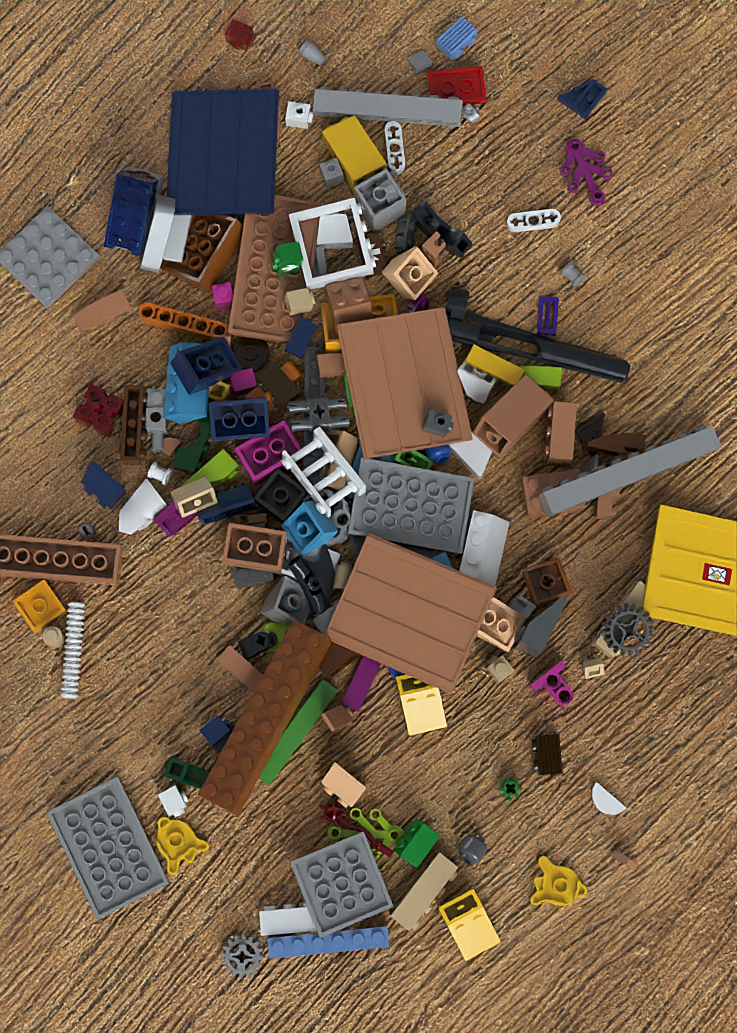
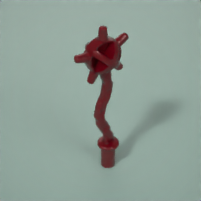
M337 800L334 804L327 806L319 805L324 810V815L320 817L321 821L326 819L329 822H333L335 827H338V822H340L350 830L364 831L366 838L376 847V852L380 851L386 856L392 857L394 851L384 845L383 841L377 842L366 828L353 825L343 818L347 817L348 813L342 812Z

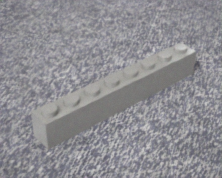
M328 87L315 89L313 113L315 116L344 118L355 115L357 119L396 121L461 127L463 100H459L458 97L442 99L437 95H431L429 98L423 97L420 94L404 96L403 93L398 92L393 93V95L382 91H376L375 93H367L366 90L350 92L345 88H340L337 91L331 90Z

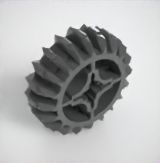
M625 603L624 610H622L620 605H617V613L611 609L610 612L613 616L605 615L609 623L602 622V625L607 627V629L601 630V633L608 634L603 640L605 642L610 641L607 645L608 648H612L615 645L613 652L617 653L620 650L621 656H624L627 651L628 656L632 657V650L639 655L640 651L638 648L641 647L642 650L646 651L647 648L644 644H652L651 641L647 640L648 637H655L654 634L649 633V631L655 630L654 626H649L654 620L652 618L646 619L650 614L649 612L642 614L643 607H639L636 611V604H632L631 609H629V605ZM626 614L634 615L627 622L617 620ZM639 618L643 623L642 635L636 630ZM614 625L620 629L618 641L615 640L613 635ZM620 625H623L624 627H629V625H631L630 628L634 633H636V635L632 633H628V635H625L626 631ZM634 637L639 640L632 645H623L629 638Z

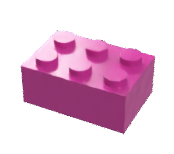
M284 420L269 428L270 437L252 438L234 448L254 485L272 476L277 468L280 471L285 468L281 462L284 450L289 456H292L301 449Z

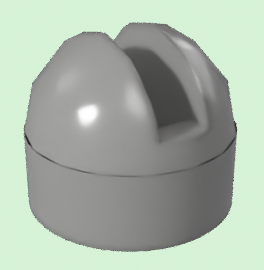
M85 523L80 526L79 534L84 539H91L95 534V529L91 524ZM84 527H86L89 531V535H86L83 529Z

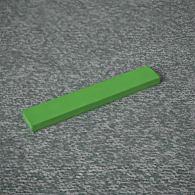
M322 679L282 734L259 777L260 780L270 786L339 690Z

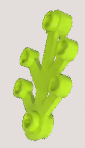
M353 808L350 811L352 819L357 820L362 827L366 828L374 839H384L383 844L387 847L390 844L395 845L397 840L404 835L403 829L397 825L391 826L377 808L370 811V818L375 821L377 820L385 831L376 830L362 815L359 808ZM358 810L360 812L359 817H353L352 812ZM373 811L379 812L378 818L372 817ZM339 825L338 827L330 826L327 832L328 837L333 841L360 833L355 830L342 829ZM333 829H337L339 831V835L337 837H334L331 832ZM394 831L398 833V838L396 839L391 838V833ZM377 852L378 856L375 858V861L379 859L382 852Z

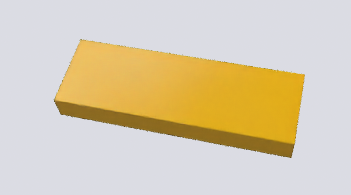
M473 345L465 360V363L511 386L520 381L525 371L476 345Z

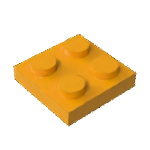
M45 579L12 601L34 633L67 611Z

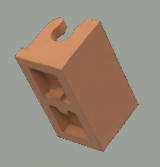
M437 231L422 245V253L435 269L437 264L444 258V253L440 256L439 253L446 245L445 242L441 246L438 245L440 234Z

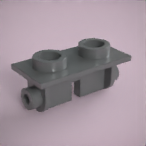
M408 214V217L401 216V219L398 221L397 233L403 234V236L396 237L395 250L398 254H402L404 251L406 252L415 247L414 236L417 231V222L410 214Z

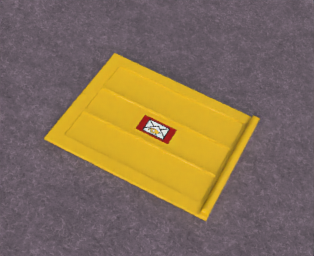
M660 505L642 614L649 612L650 615L648 617L737 636V522Z

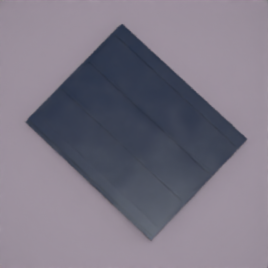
M250 89L172 92L166 197L175 199L174 216L274 214L279 90Z

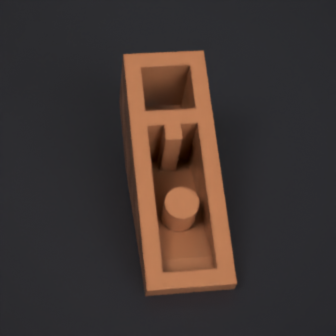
M343 705L321 714L333 735L353 722L351 718L354 716L348 706L344 708Z

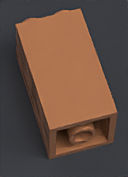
M525 375L481 418L473 434L501 459L544 416L554 399L551 398L549 393L543 391L533 379Z

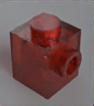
M232 19L225 33L226 42L235 49L246 51L255 39L253 27Z

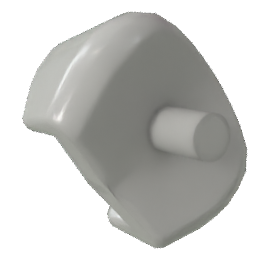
M467 103L462 111L465 119L471 123L480 119V114L477 112L479 110L478 106L473 108L471 103Z

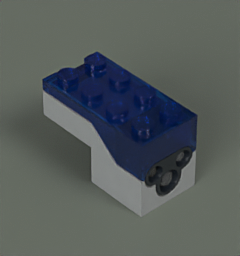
M130 166L117 173L104 247L131 251V254L137 256L143 254L153 215L155 198L157 194L161 195L164 175Z

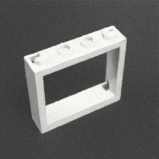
M355 198L289 214L295 242L299 241L303 255L302 269L309 290L324 287L330 283L374 274L373 267H376L374 256L370 257L368 250H371L369 238L365 239L364 232H367L365 221L360 220L359 215L362 214L360 203L356 204ZM352 209L366 265L312 278L299 222Z

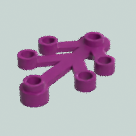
M571 139L565 147L568 156L564 165L560 168V175L563 177L570 175L571 165L575 158L578 166L572 181L568 183L567 190L570 193H576L579 188L578 183L583 175L591 192L589 197L590 203L594 206H600L604 202L605 194L603 191L598 190L590 172L600 175L603 179L607 180L612 177L613 170L610 167L602 168L586 162L583 156L594 159L596 163H602L605 159V153L601 150L595 152L584 148L580 140ZM576 145L578 149L574 150L572 149V146ZM596 155H601L603 158L598 159ZM566 168L569 172L564 173L562 169ZM604 171H609L610 175H605ZM570 185H575L576 189H571ZM599 194L601 198L597 199L594 195Z

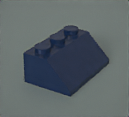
M267 396L209 401L212 441L270 437Z
M240 483L235 485L234 489L216 491L215 495L218 503L198 511L197 516L201 525L204 526L232 517V515L257 509L249 484Z

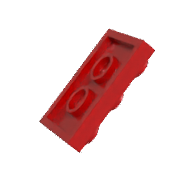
M482 66L428 71L430 96L437 95L442 99L458 97L459 100H463V106L467 103L473 105L487 102Z

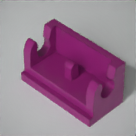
M173 501L154 519V522L170 538L197 512L182 518Z

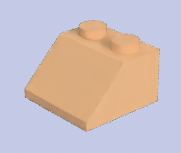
M416 246L393 258L382 271L403 298L416 300L438 275L436 269Z

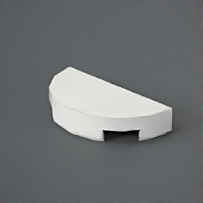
M595 782L592 788V800L599 811L604 814L615 815L626 809L621 802Z

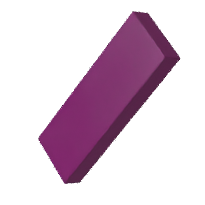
M363 656L341 702L342 705L348 706L357 712L360 711L381 663Z

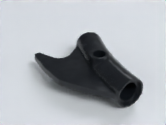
M324 544L321 546L318 561L312 562L298 555L287 565L300 584L312 613L328 609V602L335 579L333 562L328 548Z

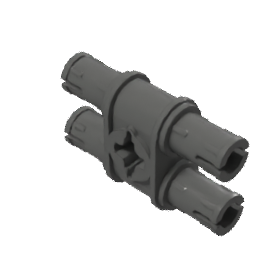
M324 396L323 398L309 399L308 397L304 401L288 402L289 414L306 412L308 415L307 419L290 420L291 432L308 430L313 433L318 427L327 431L332 430V428L349 427L348 415H329L330 410L346 409V398L329 399ZM316 409L319 412V415H321L320 419L318 417V414H316Z

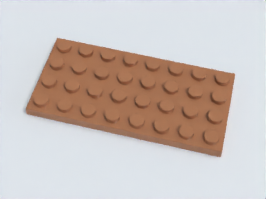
M275 195L274 214H245L228 334L287 344L300 318L307 319V312L289 316L284 300L286 292L307 288L302 265L299 272L277 276L276 270H272L271 259H273V253L277 245L295 242L289 214L320 207L322 203ZM320 216L299 222L312 275Z

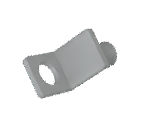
M164 407L146 408V430L152 436L153 452L164 451L163 435H168L166 418L163 417ZM159 412L161 414L160 421H151V414Z

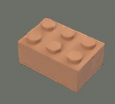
M554 401L552 407L548 408L546 423H549V426L547 425V430H545L544 439L548 441V444H546L543 452V460H546L547 466L569 467L573 460L577 403Z
M580 469L522 477L521 486L526 517L546 516L538 497L543 493L542 489L554 485V488L561 486L560 482L571 478V481L578 479L577 475L580 474ZM582 503L557 514L583 511L586 505Z
M229 523L222 562L224 565L282 574L288 534L286 531Z

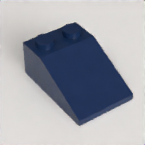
M224 337L179 351L170 362L188 395L205 390L243 369Z

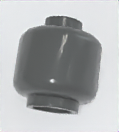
M478 834L474 836L467 835L458 848L459 858L469 865L480 863L487 852V846L484 843L485 839Z

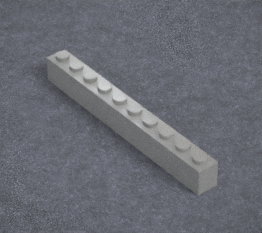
M704 425L695 429V433L689 435V432L679 435L676 441H673L672 438L662 442V446L658 448L655 445L644 449L645 453L639 454V452L628 455L629 459L622 461V458L611 462L612 466L607 468L605 465L595 468L594 473L588 474L587 471L577 475L578 479L571 481V478L560 482L561 486L554 488V485L542 489L543 493L538 497L546 516H552L716 451L722 446L713 426L706 428Z

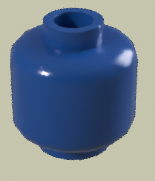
M449 445L426 448L424 451L433 463L442 464L449 460L452 449Z

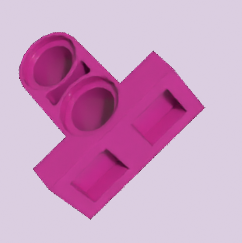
M562 660L530 685L534 692L543 686L554 701L561 706L569 704L574 697L572 690L558 674L566 667ZM548 676L556 678L557 683L555 686L547 684L546 679ZM561 691L568 693V701L560 700L559 693Z

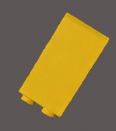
M355 115L344 117L340 123L329 125L322 131V139L333 158L338 159L343 176L353 193L355 186L387 168L385 160Z

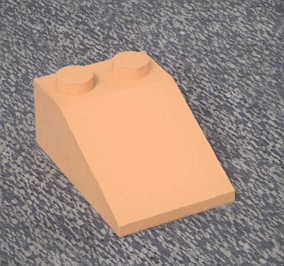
M493 597L477 636L509 652L526 617Z
M337 763L332 765L321 782L324 785L322 789L329 795L336 794L339 797L337 801L345 808L348 805L353 807L367 790L364 785Z

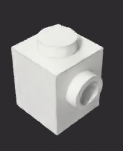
M288 101L285 118L286 126L308 129L309 123L313 122L314 116L310 104Z
M175 785L158 794L168 816L174 815L176 818L185 813L184 809L188 807L186 802L189 800L184 791L180 792L178 786Z

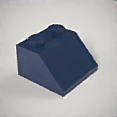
M94 461L90 464L81 480V483L84 485L82 489L90 496L94 494L98 498L97 502L104 509L109 507L112 510L127 494L124 488Z

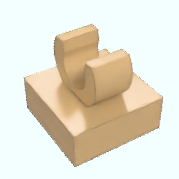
M593 654L594 659L587 660L586 656L583 657V674L585 679L604 675L602 657L598 658L596 654Z

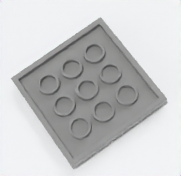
M48 206L0 251V264L46 309L101 258Z
M364 831L290 861L291 868L319 938L394 907Z

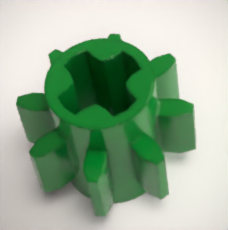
M511 776L508 777V782L501 780L503 786L497 788V790H502L503 792L501 798L508 796L509 801H512V796L519 798L517 792L523 789L517 786L519 780L513 782ZM506 784H513L515 792L506 793Z

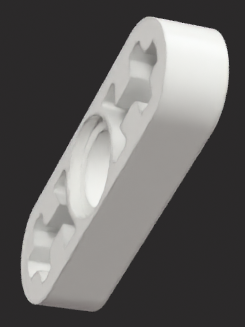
M390 121L385 125L388 168L390 172L396 170L397 175H400L405 170L402 130L398 122ZM391 127H394V129L396 130L395 138L393 139L392 132L390 131ZM392 144H398L400 146V150L398 152H392L390 150V146ZM395 157H398L399 169L393 166L395 164Z
M556 209L513 213L507 219V228L511 232L554 228L560 223L561 215ZM541 215H544V218H543V219H545L544 224H542V216H541ZM550 215H553V217L556 218L554 222H551V219H548ZM531 216H535L539 219V223L532 225L528 219ZM524 217L526 226H523L524 222H522ZM513 219L519 222L518 226H514L512 223Z

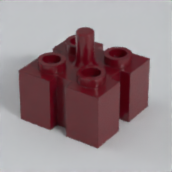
M90 384L83 396L86 402L84 405L79 403L73 418L76 422L88 428L92 424L96 432L110 438L116 427L115 417L121 418L123 414L124 400L113 394H110L108 398L103 389Z

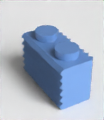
M461 16L436 39L435 46L450 61L453 58L457 59L462 55L463 49L466 46H472L477 40V29Z

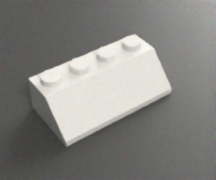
M473 510L459 571L495 586L510 522L492 514Z

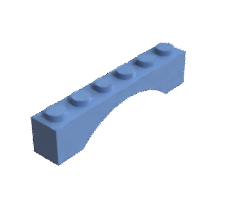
M387 925L335 931L321 938L318 937L317 933L267 938L269 959L389 947Z

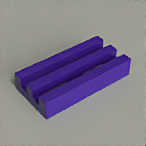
M540 296L537 334L556 336L559 298ZM547 301L545 329H542L543 303ZM551 302H554L552 330H549Z

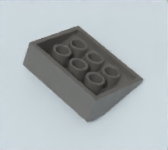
M564 595L533 619L527 627L523 626L514 641L517 644L515 649L537 658L543 652L568 596Z

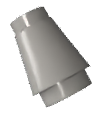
M306 40L299 49L302 57L319 66L327 58L313 41Z

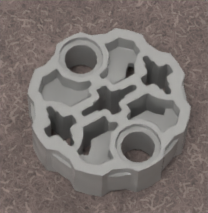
M323 489V492H318L322 499H327L335 494V492ZM308 494V495L302 500V503H303V502H308V501H314V500H313V498ZM345 497L329 507L331 509L330 519L338 529V532L325 544L327 547L337 543L341 544L349 536L348 528L352 505ZM344 515H347V522L345 524H341V518Z

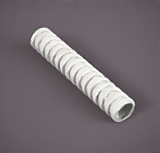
M70 602L67 605L69 606V609H67L69 615H67L68 621H66V624H68L66 630L68 631L65 633V636H67L65 642L67 644L64 645L66 657L63 658L65 660V663H63L65 669L62 670L64 673L62 676L64 679L62 681L63 687L61 688L63 694H61L62 698H78L77 692L79 689L77 686L79 682L77 681L80 679L78 667H81L79 655L82 654L80 652V649H82L80 643H82L81 637H83V634H81L83 628L81 627L84 625V622H82L84 616L82 614L85 613V610H83L85 604L82 602Z

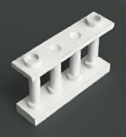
M320 427L313 431V441L292 456H289L285 450L282 452L281 462L283 466L293 472L316 502L317 510L320 514H325L327 518L331 516V509L329 507L349 493L356 492L358 496L365 493L366 485ZM322 448L325 452L324 456L303 471L295 464V462L314 449ZM328 462H333L336 466V471L312 486L306 477ZM339 477H344L348 482L347 486L324 501L318 492Z

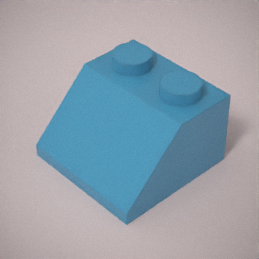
M315 501L303 502L281 525L301 556H305L326 544L338 532L330 517L327 518L325 514H320L317 510Z

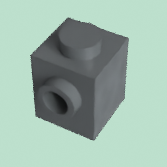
M430 409L427 412L422 431L445 437L448 433H451L454 422H451L452 415Z

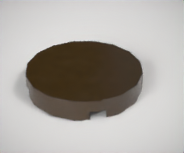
M243 336L235 342L232 348L235 357L243 368L242 370L252 368L253 372L259 371L269 360V348L262 339Z

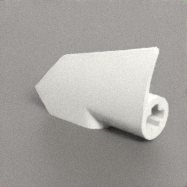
M148 479L144 480L120 510L119 532L131 535L137 530L140 531L152 523L153 518L168 507Z

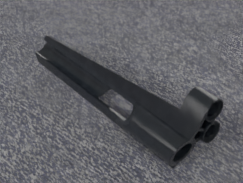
M452 286L446 315L453 342L469 346L476 345L485 350L506 353L620 383L627 380L631 365L626 360L592 349L560 342L467 312L465 310L470 292ZM500 335L535 344L538 346L539 352L537 355L494 344L491 341L494 337Z

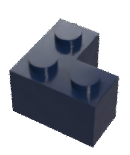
M217 715L199 731L220 754L232 733L230 728L233 726L226 717L223 716L221 718Z

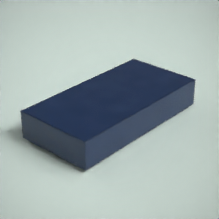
M301 317L284 351L301 359L318 325Z

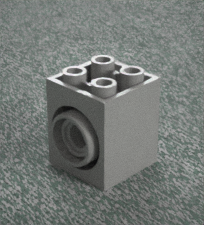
M387 168L354 187L356 204L360 203L362 215L373 233L401 218V216L406 215V197L399 183L392 178Z

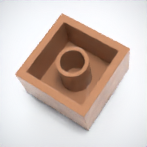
M362 277L325 285L326 299L335 327L344 323L372 318L371 302Z

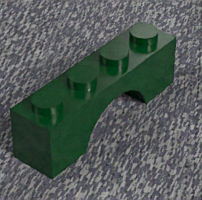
M208 398L207 417L197 419L201 424L200 436L193 444L187 447H179L173 462L174 469L194 475L203 467L204 461H202V458L209 451L210 443L208 442L212 436L209 401H213V399Z
M170 757L164 776L201 789L210 771Z

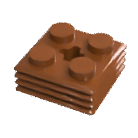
M559 558L524 569L522 572L531 599L536 607L556 601L564 595L570 596L572 593ZM544 578L547 581L551 580L552 583H550L549 587L542 584Z

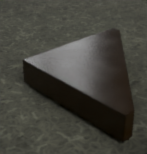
M604 412L575 430V435L582 445L601 437ZM586 450L591 458L597 455V452Z

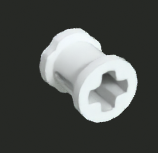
M154 462L148 471L147 477H153L161 481L163 485H166L171 477L172 469L167 470Z

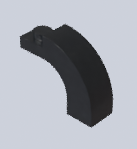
M421 200L411 212L412 217L417 222L416 226L428 238L436 231L440 234L438 245L441 246L445 242L444 250L450 254L462 258L473 245L464 232L452 228L440 219L427 201Z

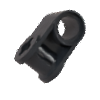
M265 631L238 641L244 658L248 660L274 647L278 639L273 631Z

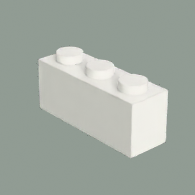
M303 903V907H295V904H284L283 909H276L275 905L264 906V910L259 911L261 936L316 931L306 903Z

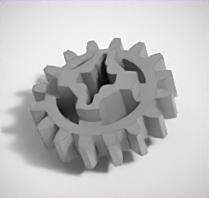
M243 934L242 939L235 935L234 942L231 939L228 940L229 947L223 946L226 953L221 954V957L226 960L222 962V965H228L225 971L232 970V977L239 974V978L242 979L244 974H246L250 978L251 971L256 974L258 973L256 967H262L259 960L265 958V956L260 955V952L264 949L257 947L260 943L259 941L252 942L253 936L248 940L246 939V934ZM240 943L239 949L236 952H230L234 945ZM248 944L253 947L255 953L250 952L247 948ZM242 951H244L245 955L249 956V958H246L244 962L241 961V958L236 956L241 954ZM230 960H234L238 964V969L231 964ZM249 961H255L254 965L246 970V964Z

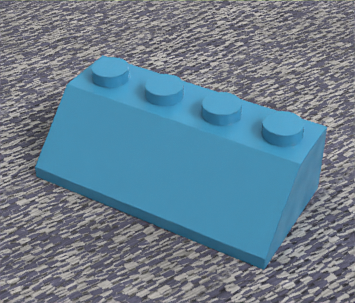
M182 342L170 346L163 417L179 424L207 417L209 388L188 395L170 364L179 351L200 345L199 343Z

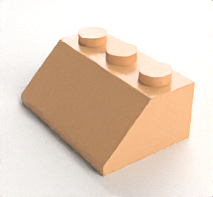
M324 430V433L351 466L359 438L345 431ZM328 462L323 466V479L336 471V466L333 462ZM339 477L323 489L338 492L345 487L346 479Z

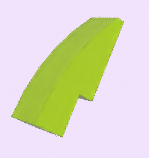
M518 366L525 370L521 379L527 375L540 388L560 389L562 368ZM502 381L503 387H513Z

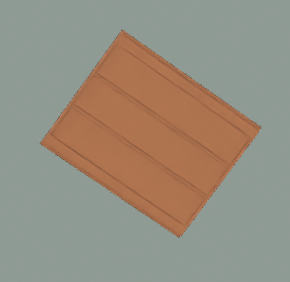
M445 308L362 320L336 326L364 459L473 440L460 376L457 372L458 367ZM432 409L452 415L451 422H454L451 433L441 437L422 431L427 412Z
M369 533L325 635L330 641L452 694L497 587Z

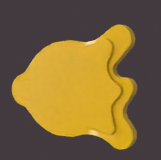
M161 817L158 820L156 844L160 853L167 860L168 874L175 875L178 873L182 859L187 863H192L198 852L209 850V842L198 838L192 827L186 822L171 820L168 817Z
M546 856L539 857L538 865L543 871V876H536L533 879L536 891L530 897L532 905L537 906L548 902L558 906H565L578 898L586 896L587 887L581 883L572 869L565 866H556Z

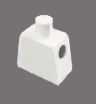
M335 212L320 216L317 247L323 246L324 250L353 248V239L346 214Z

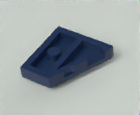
M591 79L582 86L572 88L570 92L560 94L557 100L586 120L608 89L596 80Z

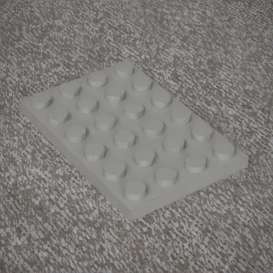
M361 457L358 476L366 485V490L360 496L356 492L354 493L348 534L367 537L370 533L390 542L462 554L475 478Z
M119 776L47 812L97 920L170 884Z

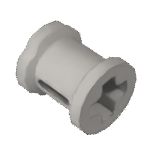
M572 262L562 271L561 275L566 276L573 283L572 286L576 287L586 275L577 270Z

